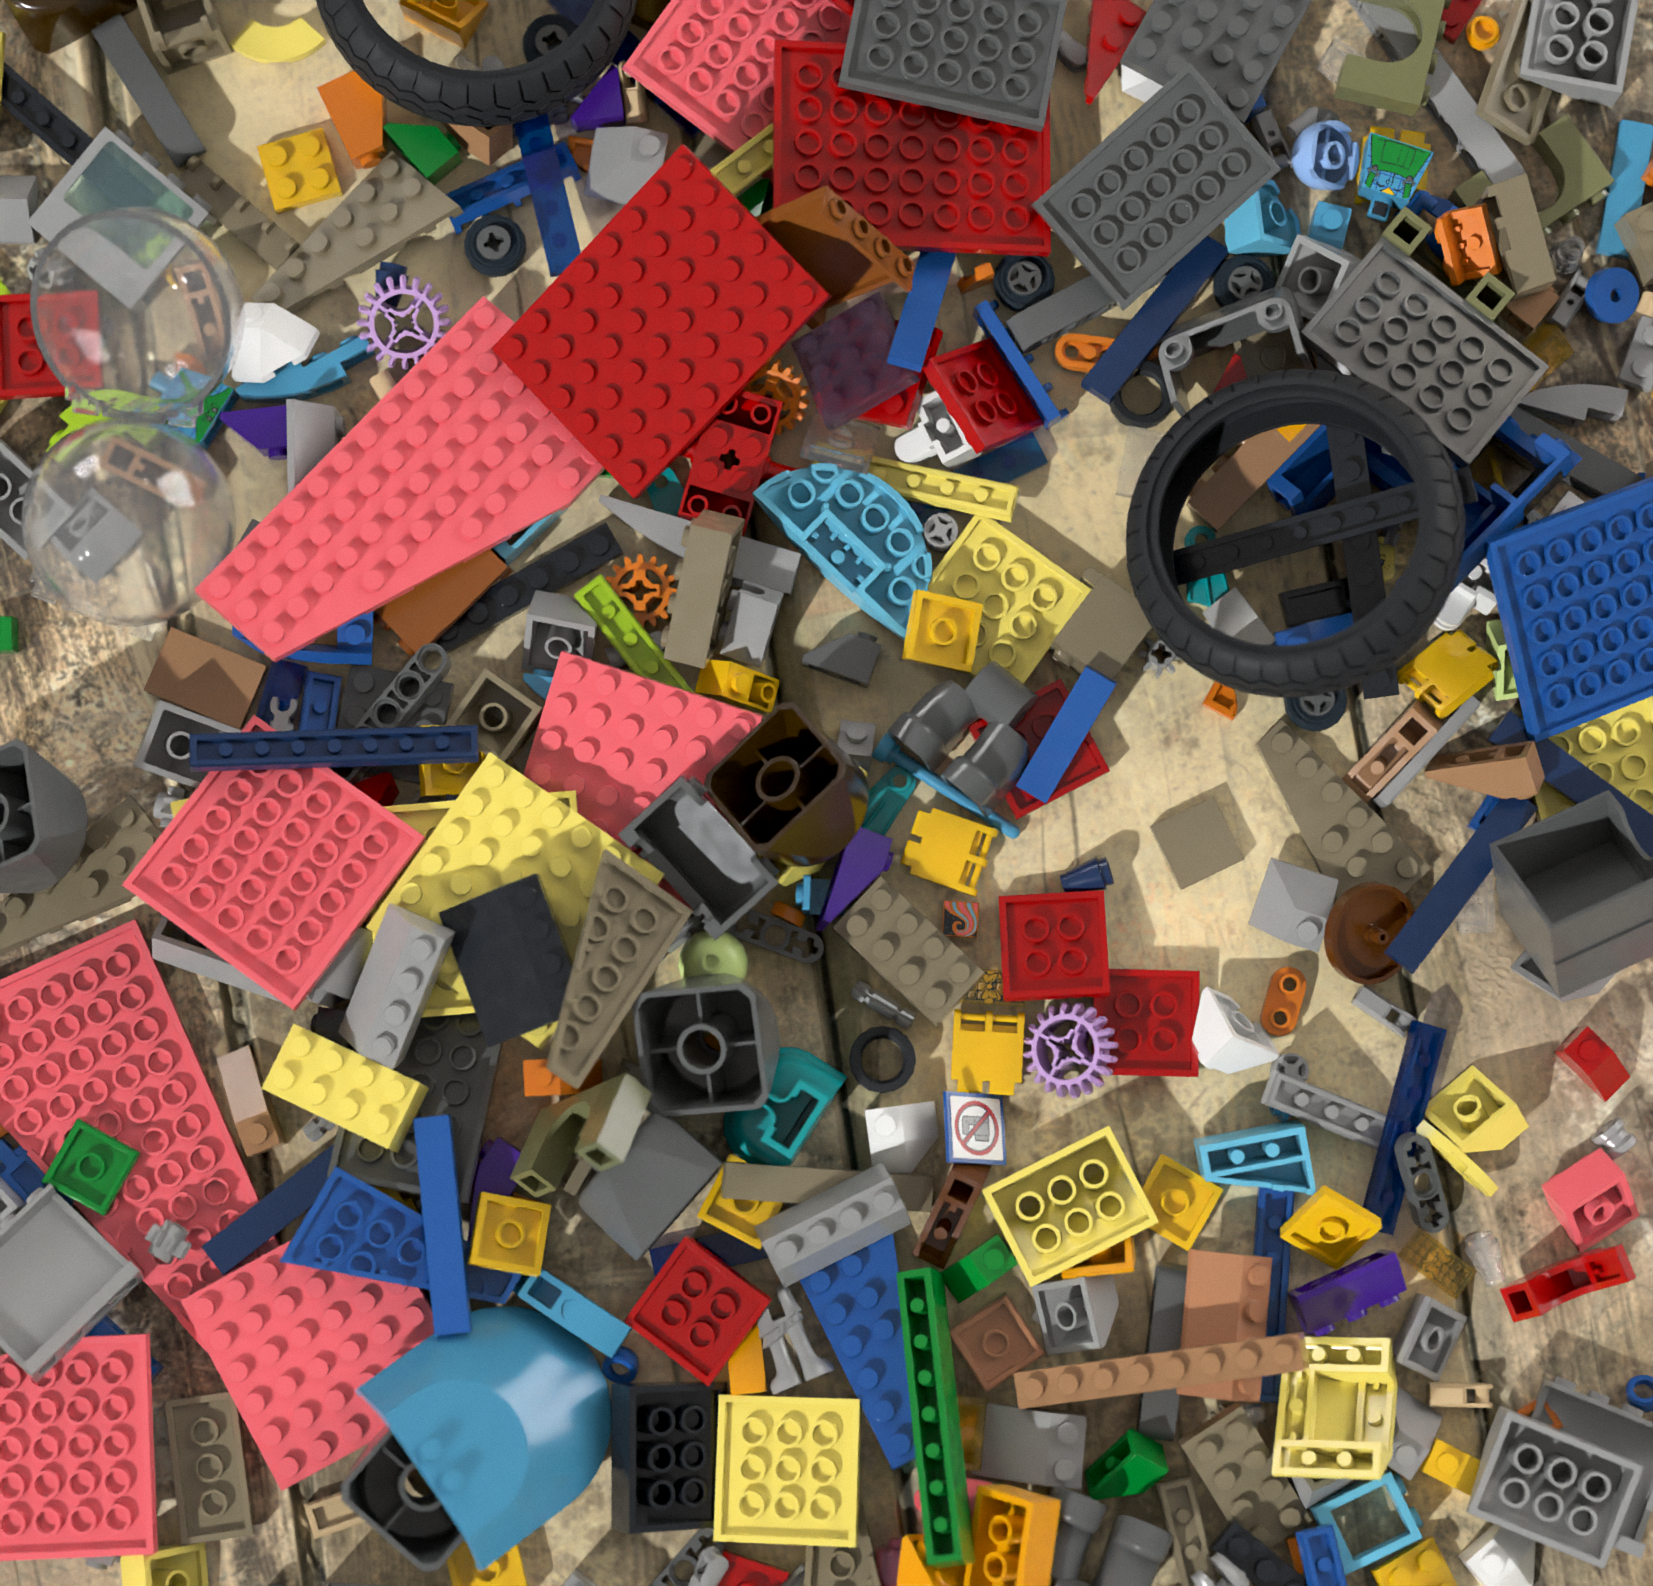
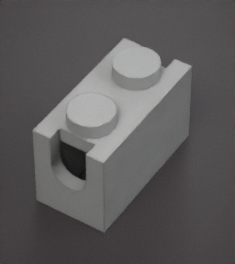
M744 580L741 589L738 591L733 589L727 605V609L732 611L730 621L723 622L718 636V641L723 642L720 654L760 667L768 650L784 593Z

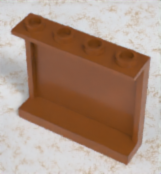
M828 186L817 189L756 217L832 296L806 323L812 330L825 326L826 310L888 283L894 281L906 292L912 290L914 262L911 258L898 249L886 236L882 235Z
M491 548L465 563L462 561L415 586L414 590L374 610L377 614L373 618L387 632L393 629L401 638L397 643L412 657L423 645L435 643L499 579H506L514 570Z

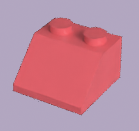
M1601 1147L1591 1154L1585 1155L1577 1163L1563 1172L1552 1176L1541 1185L1549 1207L1580 1253L1640 1216L1625 1173Z

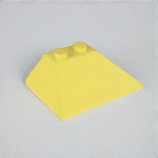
M1305 1337L1310 1368L1305 1371L1281 1374L1272 1475L1280 1477L1381 1480L1393 1453L1398 1391L1392 1340L1390 1338Z

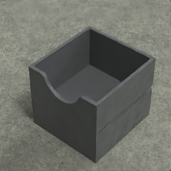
M1610 790L1489 844L1494 876L1496 878L1495 883L1500 913L1559 998L1653 956V856L1652 858L1648 856L1637 842L1628 824L1624 809Z

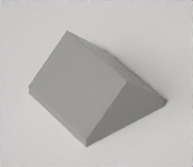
M0 175V244H36V230L26 222L37 210V175Z
M1416 1293L1392 1345L1394 1361L1438 1382L1468 1317L1431 1297Z

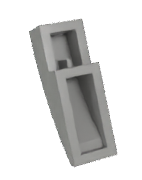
M1560 385L1527 393L1517 407L1537 418L1578 428L1585 421L1586 417L1614 424L1623 415L1629 390L1604 385Z

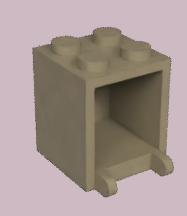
M136 0L153 51L168 75L233 53L215 0H195L168 10H164L162 0Z
M1088 567L1084 570L1080 582L1092 590L1055 637L1048 652L1053 655L1051 660L1065 671L1071 668L1081 675L1086 665H1089L1114 680L1152 630V627L1136 597L1105 574L1102 575L1096 569Z

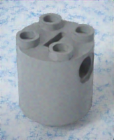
M367 922L363 923L362 928H358L308 994L306 1000L329 1008H333L335 1004L343 1000H351L373 945L372 932L366 928Z

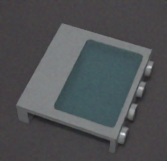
M104 127L26 223L126 307L141 315L148 306L142 300L143 296L203 223L207 220L215 225L218 220L209 213L213 207L198 194L193 199L183 190L187 185L172 172L167 177L158 170L161 163L146 151L140 155L132 149L136 142L119 129L114 134L107 127Z

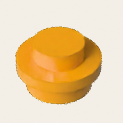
M1478 16L1473 18L1467 25L1465 37L1468 44L1474 49L1488 50L1495 46L1499 40L1500 28L1493 18Z

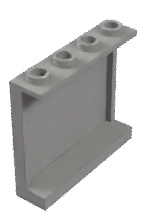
M50 1183L44 1189L42 1187L36 1189L27 1198V1205L18 1214H10L0 1224V1347L36 1383L144 1279L141 1271L131 1261L128 1262L56 1192Z
M1556 1376L1554 1382L1543 1379L1536 1397V1405L1530 1413V1418L1551 1426L1553 1422L1544 1409L1545 1401H1547L1551 1410L1556 1413L1564 1426L1559 1430L1632 1459L1644 1467L1613 1545L1616 1549L1642 1558L1646 1545L1641 1542L1653 1509V1422L1642 1418L1644 1411L1623 1403L1621 1409L1608 1405L1610 1397L1593 1390H1589L1588 1396L1576 1392L1577 1384Z

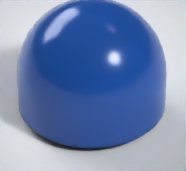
M625 1346L619 1348L613 1359L606 1355L602 1364L604 1375L615 1383H629L633 1381L639 1368V1360L636 1353ZM612 1364H623L629 1371L625 1374H617L613 1370Z
M1638 1375L1631 1378L1626 1385V1400L1628 1404L1644 1411V1413L1652 1412L1653 1396L1650 1398H1640L1634 1393V1389L1640 1384H1645L1653 1391V1377Z

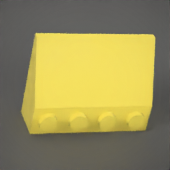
M1110 1126L981 1190L1030 1287L1159 1223Z

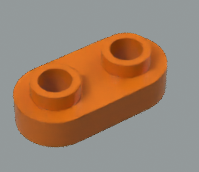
M1076 333L1066 334L1056 344L1054 351L1055 360L1066 370L1089 373L1100 359L1099 355L1105 353L1115 339ZM1070 348L1075 349L1078 356L1076 358H1068L1065 351Z
M1284 967L1275 971L1268 985L1260 1014V1023L1265 1031L1273 1036L1289 1034L1295 1028L1307 984L1303 973L1294 967ZM1285 978L1294 980L1295 987L1292 991H1287L1283 987ZM1278 1011L1282 1012L1286 1018L1282 1025L1274 1022V1014Z

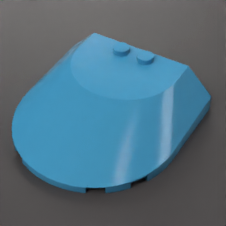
M500 1306L471 1312L473 1331L437 1336L432 1334L355 1389L357 1395L361 1396L385 1422L464 1537L475 1559V1566L479 1571L484 1570L555 1516L585 1490L596 1475L604 1459L611 1433L612 1414L609 1390L600 1365L590 1349L579 1337L545 1314L520 1307Z

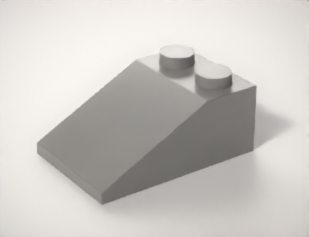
M0 438V538L26 560L74 510Z
M157 700L132 765L197 789L210 771L190 772L189 734L238 733L242 730Z
M977 1402L971 1475L1043 1486L1081 1489L1087 1424L1086 1414L1084 1412L1035 1407L1019 1409L1015 1405Z

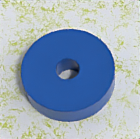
M1607 267L1598 270L1588 281L1585 290V304L1588 312L1595 320L1602 323H1620L1627 320L1634 313L1639 301L1638 283L1632 273L1624 268ZM1613 291L1614 296H1613V299L1611 300L1610 294H1611V292Z

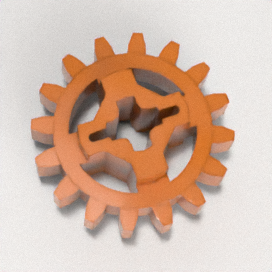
M777 359L772 366L768 362L743 388L744 391L771 398V396L767 393L771 391L773 392L774 399L783 402L782 410L787 411L791 409L790 413L779 418L777 435L782 434L784 425L789 430L794 429L797 425L795 419L801 421L806 415L802 409L807 408L810 404V400L803 398V395L807 394L810 390L809 386H800L799 384L804 375L798 374L794 376L792 374L793 364H790L786 369L781 368V359ZM768 376L765 384L757 383L753 385L754 381L758 378Z
M638 554L637 562L632 563L627 556L624 558L626 566L621 568L614 564L612 567L617 573L616 576H606L605 579L621 600L630 601L633 604V615L644 629L647 622H650L654 628H657V618L662 617L666 621L670 619L666 610L672 592L676 593L677 591L676 588H671L670 585L674 584L677 580L674 579V575L665 576L669 566L665 563L658 568V559L654 556L648 563L645 562L642 554ZM648 571L656 574L661 579L663 585L650 582ZM633 572V578L627 584H621L623 579ZM639 585H644L647 591L652 592L644 594L643 600L639 601L635 594L630 593L639 591ZM656 601H662L657 609L649 613V608Z

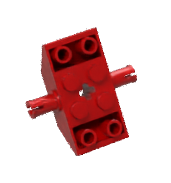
M742 390L701 432V435L697 436V439L695 438L680 454V456L690 458L692 466L677 517L691 521L693 517L697 518L704 509L744 518L742 536H745L756 504L752 493L772 477L786 470L794 471L800 469L771 461V457H769L783 402ZM732 449L736 451L735 457L740 459L739 465H732L731 470L726 468V462L722 461V457L724 454H729Z

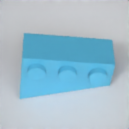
M1298 1119L1193 1139L1199 1174L1205 1181L1246 1187H1263L1277 1191L1301 1192L1307 1195H1314L1316 1193L1305 1126Z

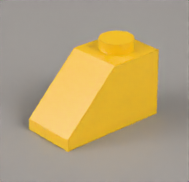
M1435 1438L1430 1452L1418 1470L1471 1496L1480 1460Z

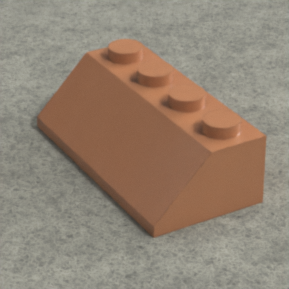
M1189 1249L1180 1349L1266 1337L1272 1258L1242 1253ZM1262 1376L1181 1387L1176 1389V1394L1228 1401L1260 1402Z

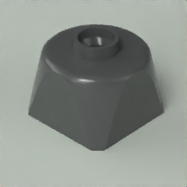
M15 739L0 746V893L39 892L63 879L79 858L87 835V808L81 790L71 778L24 742Z
M705 974L659 986L642 992L632 1005L642 1085L652 1093L646 1107L648 1111L662 1117L759 1109L769 1097L776 1072L780 1050V1035L773 1007L763 993L754 985L731 974ZM704 1030L711 1032L717 1037L721 1050H715L705 1042Z
M650 1114L638 1126L622 1164L601 1172L587 1162L598 1173L582 1191L578 1199V1205L628 1254L638 1261L724 1165V1161L672 1116L662 1117L658 1114Z
M385 1425L361 1452L342 1482V1501L422 1572L439 1570L461 1544L464 1537L433 1491L422 1497H415L407 1492L405 1480L409 1472L416 1466L388 1426Z

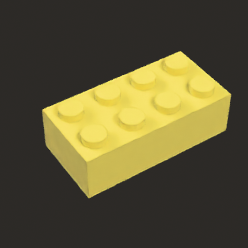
M293 1024L261 1088L398 1153L410 1129L413 1118H415L429 1090L425 1085L296 1024Z

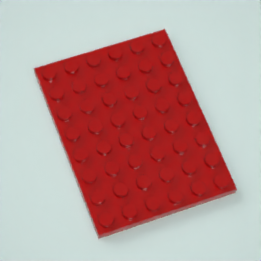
M775 40L772 209L824 186H828L901 251L1047 257L1050 255L1051 228L1031 206L1051 188L1050 96L1044 127L1041 132L838 87L846 43Z
M682 144L501 337L491 350L634 499H638L832 296L686 145Z

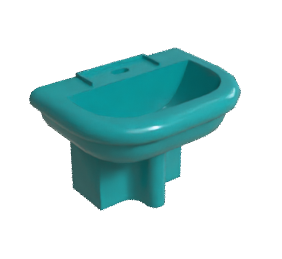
M780 1047L775 1076L769 1097L759 1109L728 1111L723 1116L724 1136L730 1149L740 1159L748 1163L791 1166L846 1081L847 1076L810 1052L797 1047ZM808 1118L806 1123L800 1130L799 1127L802 1124L803 1120Z

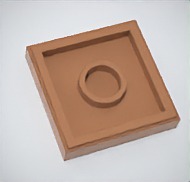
M1007 1293L950 1329V1338L985 1393L1045 1355V1352Z

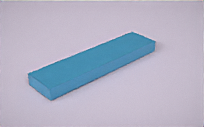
M1621 119L1618 123L1609 173L1614 182L1607 190L1609 196L1605 198L1596 254L1628 260V254L1614 224L1625 213L1641 207L1645 182L1640 178L1649 164L1653 141V125Z

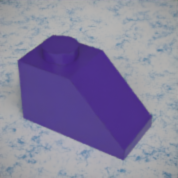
M286 405L220 412V420L264 457L268 456L270 460L287 459Z

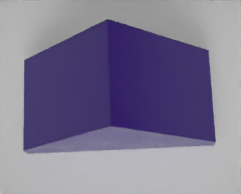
M611 65L570 117L574 130L585 132L593 131L596 128L626 126L618 68L614 65Z

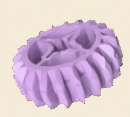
M401 274L399 279L400 285L394 286V281L389 276L386 278L388 289L384 290L378 282L374 284V289L379 294L377 297L371 293H365L364 298L371 303V306L359 305L358 311L367 314L368 318L357 319V325L361 327L368 326V330L362 331L359 337L361 340L372 338L373 341L367 346V352H371L378 347L380 349L376 355L378 362L383 360L387 354L390 356L389 367L393 368L396 358L402 359V369H408V359L414 358L416 365L421 360L420 355H425L438 342L437 338H442L447 333V331L441 330L440 326L451 325V319L440 318V314L449 311V307L447 304L436 306L435 303L440 301L443 295L438 292L430 297L428 293L433 287L430 282L421 290L418 288L420 283L419 277L415 276L412 286L406 285V275ZM398 294L415 296L413 301L404 308H396L384 302L389 297ZM424 302L433 315L431 334L425 331L416 320V316ZM414 308L411 313L412 319H410V323H414L413 328L405 326L394 336L397 331L396 325H398V321H394L395 316L403 318ZM377 310L383 313L392 324V328L385 341L380 338L375 327ZM404 336H412L424 342L413 349L401 350L393 348Z
M1062 1002L1060 1010L1057 1006H1049V1016L1044 1013L1037 1015L1040 1026L1035 1024L1028 1026L1029 1030L1035 1035L1033 1038L1026 1037L1023 1040L1024 1043L1032 1045L1031 1051H1025L1022 1054L1025 1058H1033V1062L1026 1069L1029 1072L1038 1071L1033 1081L1037 1084L1045 1082L1044 1090L1046 1092H1053L1056 1089L1058 1097H1066L1069 1092L1071 1098H1079L1081 1090L1084 1094L1090 1095L1093 1093L1092 1084L1097 1087L1104 1085L1101 1074L1106 1076L1113 1074V1071L1106 1065L1108 1062L1116 1063L1118 1060L1116 1056L1109 1055L1110 1049H1116L1119 1046L1117 1042H1108V1038L1115 1031L1113 1028L1102 1029L1107 1022V1018L1105 1016L1096 1018L1097 1009L1089 1007L1085 1011L1083 1003L1077 1002L1072 1008L1069 1002ZM1068 1021L1078 1022L1075 1029H1070L1064 1037L1053 1033L1063 1023ZM1088 1031L1093 1039L1094 1055L1087 1048V1041L1090 1036ZM1061 1043L1072 1044V1050L1080 1057L1069 1056L1070 1051ZM1047 1046H1050L1054 1052L1052 1064H1050L1048 1059ZM1077 1063L1089 1067L1082 1075L1074 1079L1068 1080L1063 1078L1066 1071H1071L1072 1067Z

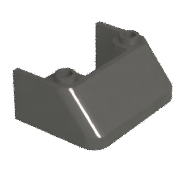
M1277 286L1178 324L1169 330L1164 336L1158 357L1170 402L1181 417L1190 410L1180 370L1187 367L1195 357L1260 332L1277 333L1290 328L1297 355L1305 368L1317 370L1312 350L1304 343L1300 335L1305 326L1297 299L1292 291L1286 287Z

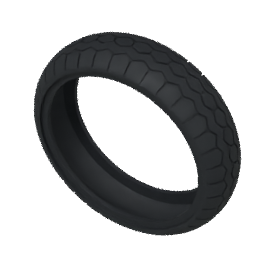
M316 0L327 32L338 51L350 67L375 91L398 106L425 118L452 125L489 127L509 125L539 117L561 107L590 86L606 69L621 47L630 27L637 0H594L590 11L582 23L558 47L531 62L511 68L489 71L447 67L413 53L393 39L377 23L363 0Z
M1291 369L1259 374L1230 384L1196 404L1172 425L1150 454L1136 483L1127 517L1126 555L1131 583L1145 617L1160 639L1188 666L1209 679L1241 692L1278 698L1309 697L1342 690L1371 678L1400 659L1418 643L1444 608L1457 579L1464 550L1465 512L1462 492L1454 466L1442 443L1429 425L1407 404L1383 388L1357 377L1326 370ZM1302 424L1328 425L1343 428L1371 439L1386 449L1400 462L1416 484L1419 500V525L1413 553L1405 571L1388 596L1368 615L1345 630L1329 637L1302 644L1277 646L1252 643L1229 636L1200 619L1184 603L1175 577L1173 562L1174 538L1179 516L1194 485L1204 472L1228 450L1259 433L1275 428Z

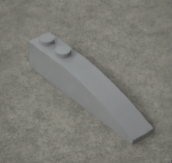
M600 495L599 502L631 528L681 558L684 557L686 547L681 546V539L685 526H690L691 521ZM741 536L731 586L741 588L744 580L791 596L803 556L794 551Z

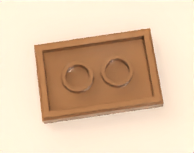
M171 627L143 691L220 723L242 730L269 667Z

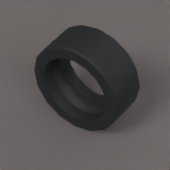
M1144 361L1132 377L1138 375L1148 376L1159 384L1162 399L1158 408L1152 413L1145 415L1135 414L1129 411L1123 404L1121 398L1122 390L1109 405L1112 414L1117 420L1129 428L1144 430L1157 426L1167 417L1172 408L1162 368L1153 361Z
M878 1026L869 1028L858 1036L851 1047L849 1063L851 1073L860 1085L869 1091L886 1093L895 1091L907 1083L914 1072L916 1056L914 1047L905 1034L896 1028ZM882 1038L896 1043L903 1054L902 1069L895 1077L884 1081L870 1077L863 1069L861 1060L865 1047L870 1042Z

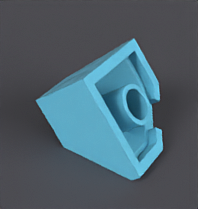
M1270 179L1224 220L1225 243L1229 253L1239 256H1255L1256 258L1289 255L1297 234H1301L1299 219L1292 208L1286 210L1276 196L1281 191L1274 180Z

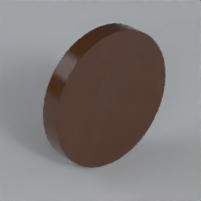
M1364 882L1350 888L1337 900L1326 922L1324 946L1331 966L1339 975L1359 984L1373 985L1388 980L1402 968L1384 952L1414 913L1412 904L1406 895L1397 888L1387 884Z

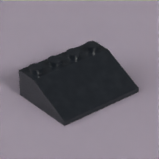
M535 873L438 913L443 926L456 931L450 946L488 1048L559 1020L573 962L539 874Z
M713 1381L709 1387L703 1382H634L612 1384V1530L627 1534L714 1528L719 1395H727V1382Z

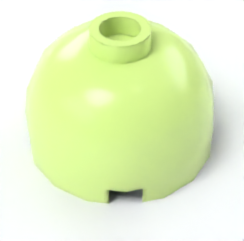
M706 930L696 932L684 943L679 953L678 969L681 979L716 973L731 974L745 979L748 969V958L744 946L729 932L725 931L718 939L714 940Z

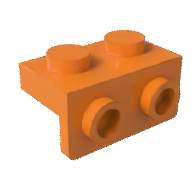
M1486 203L1449 210L1436 219L1434 228L1435 238L1442 246L1444 254L1443 269L1445 275L1450 278L1452 286H1458L1465 280L1484 277L1487 272L1495 275L1503 270Z

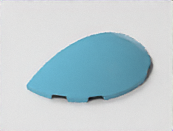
M815 463L807 468L794 471L786 470L763 483L752 493V496L778 529L826 579L869 616L901 639H905L913 591L918 589L928 590V584L932 579L931 553L927 552L925 540L922 535L924 529L909 503L894 488L877 476L864 470L856 472L840 468L835 463Z

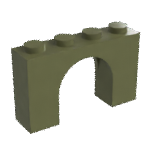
M1357 0L1390 8L1403 14L1414 27L1417 39L1416 50L1407 58L1397 62H1381L1347 53L1340 67L1333 97L1414 117L1419 107H1425L1428 101L1431 86L1425 85L1428 73L1433 74L1437 64L1438 53H1433L1435 41L1441 42L1446 21L1441 20L1443 9H1449L1451 0Z
M1567 114L1539 132L1534 144H1532L1551 170L1557 185V196L1554 205L1538 212L1545 239L1553 233L1550 228L1561 222L1565 226L1581 214L1580 208L1588 203L1591 207H1594L1609 196L1607 190L1614 182L1612 176ZM1482 170L1454 188L1447 199L1458 208L1473 206L1486 187L1493 184Z
M1404 206L1382 233L1381 237L1386 238L1425 270L1431 269L1434 277L1493 322L1515 295V292L1489 272L1480 281L1469 279L1458 286H1452L1450 278L1444 273L1443 262L1432 252L1427 244L1426 237L1432 227Z
M623 1073L541 1109L510 1178L537 1198L558 1189L574 1152L601 1172L622 1164L652 1093L641 1085L638 1079L630 1076L628 1073Z

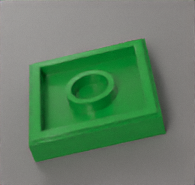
M77 1118L42 1182L47 1185L50 1183L54 1189L106 1216L139 1159L141 1152L84 1120Z

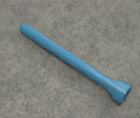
M884 734L871 757L881 763L884 761L889 764L894 762L1009 838L1014 839L1020 835L1019 827L997 812L993 811L986 818L975 802L955 785L948 786L941 776L931 772L927 767L900 750L901 746L896 744L889 734Z

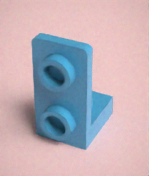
M804 875L803 883H796V906L803 907V913L806 915H820L831 880L811 879V875ZM845 910L838 916H844Z

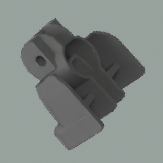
M992 661L975 676L966 690L950 679L938 683L915 704L910 712L902 713L887 732L896 744L899 745L903 742L923 760L931 772H934L963 738L962 734L973 722L979 718L986 721L988 725L963 756H957L941 774V777L948 786L954 784L975 802L981 813L987 818L1015 786L1027 767L1030 747L1014 728L1035 705L1039 696L996 661Z
M1060 1486L1049 1488L1046 1496L1061 1500L1051 1576L1054 1578L1051 1586H1152L1159 1565L1165 1560L1174 1535L1127 1515L1117 1516L1099 1561L1100 1565L1097 1573L1089 1584L1078 1579L1092 1536L1099 1529L1107 1507L1089 1497Z

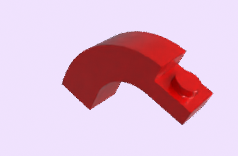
M1619 1244L1602 1249V1247L1558 1261L1502 1287L1500 1291L1513 1322L1541 1316L1551 1309L1579 1296L1630 1282L1636 1278V1275L1623 1245Z

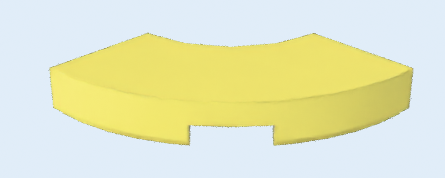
M299 17L292 23L280 27L264 26L251 19L229 42V45L246 58L269 64V62L280 63L289 61L292 63L302 60L317 52L327 42L314 28Z
M1424 1119L1415 1128L1417 1134L1425 1137L1430 1142L1434 1152L1441 1156L1469 1184L1481 1193L1491 1197L1499 1189L1465 1153Z

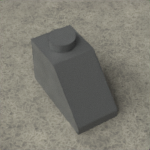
M858 631L855 636L848 633L805 653L802 658V666L868 689L882 645L876 643L877 638L870 634Z

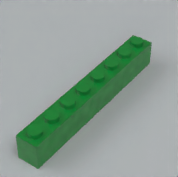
M931 1267L897 1272L927 1565L944 1568L975 1563L944 1275Z

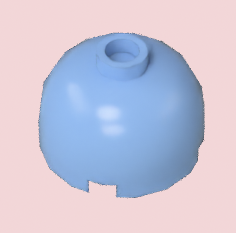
M1338 120L1320 121L1308 126L1298 135L1292 148V166L1296 176L1302 183L1314 190H1341L1345 187L1343 185L1346 181L1353 180L1359 165V147L1357 141L1352 142L1348 134L1352 130L1348 125Z

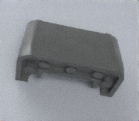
M682 775L618 835L629 847L633 845L636 849L640 847L643 849L639 855L643 859L646 858L655 868L665 874L663 877L690 905L696 917L701 913L703 914L701 919L706 924L703 928L716 940L779 883L780 880L776 874L780 869L772 860L765 857L761 858L752 850L743 837L704 796L707 790L695 776L688 779Z

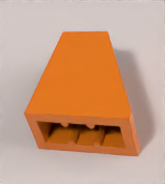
M351 71L317 87L355 169H370L377 166L382 161L381 159L387 155V135L383 129V126L387 124V98L369 86L355 71Z
M602 1058L597 1059L577 1089L546 1069L548 1059L523 1060L524 1093L527 1097L575 1095L603 1083Z

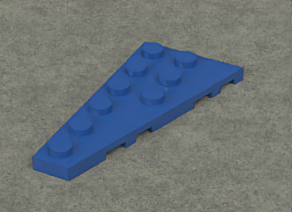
M335 1166L279 1262L430 1290L423 1216ZM464 1240L469 1298L505 1305L521 1274L467 1265L471 1243Z
M894 1233L800 1280L857 1399H860V1405L892 1470L916 1459L896 1273L899 1272Z

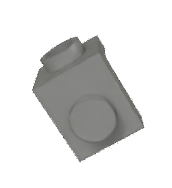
M841 719L838 745L858 766L868 772L867 777H869L876 724Z

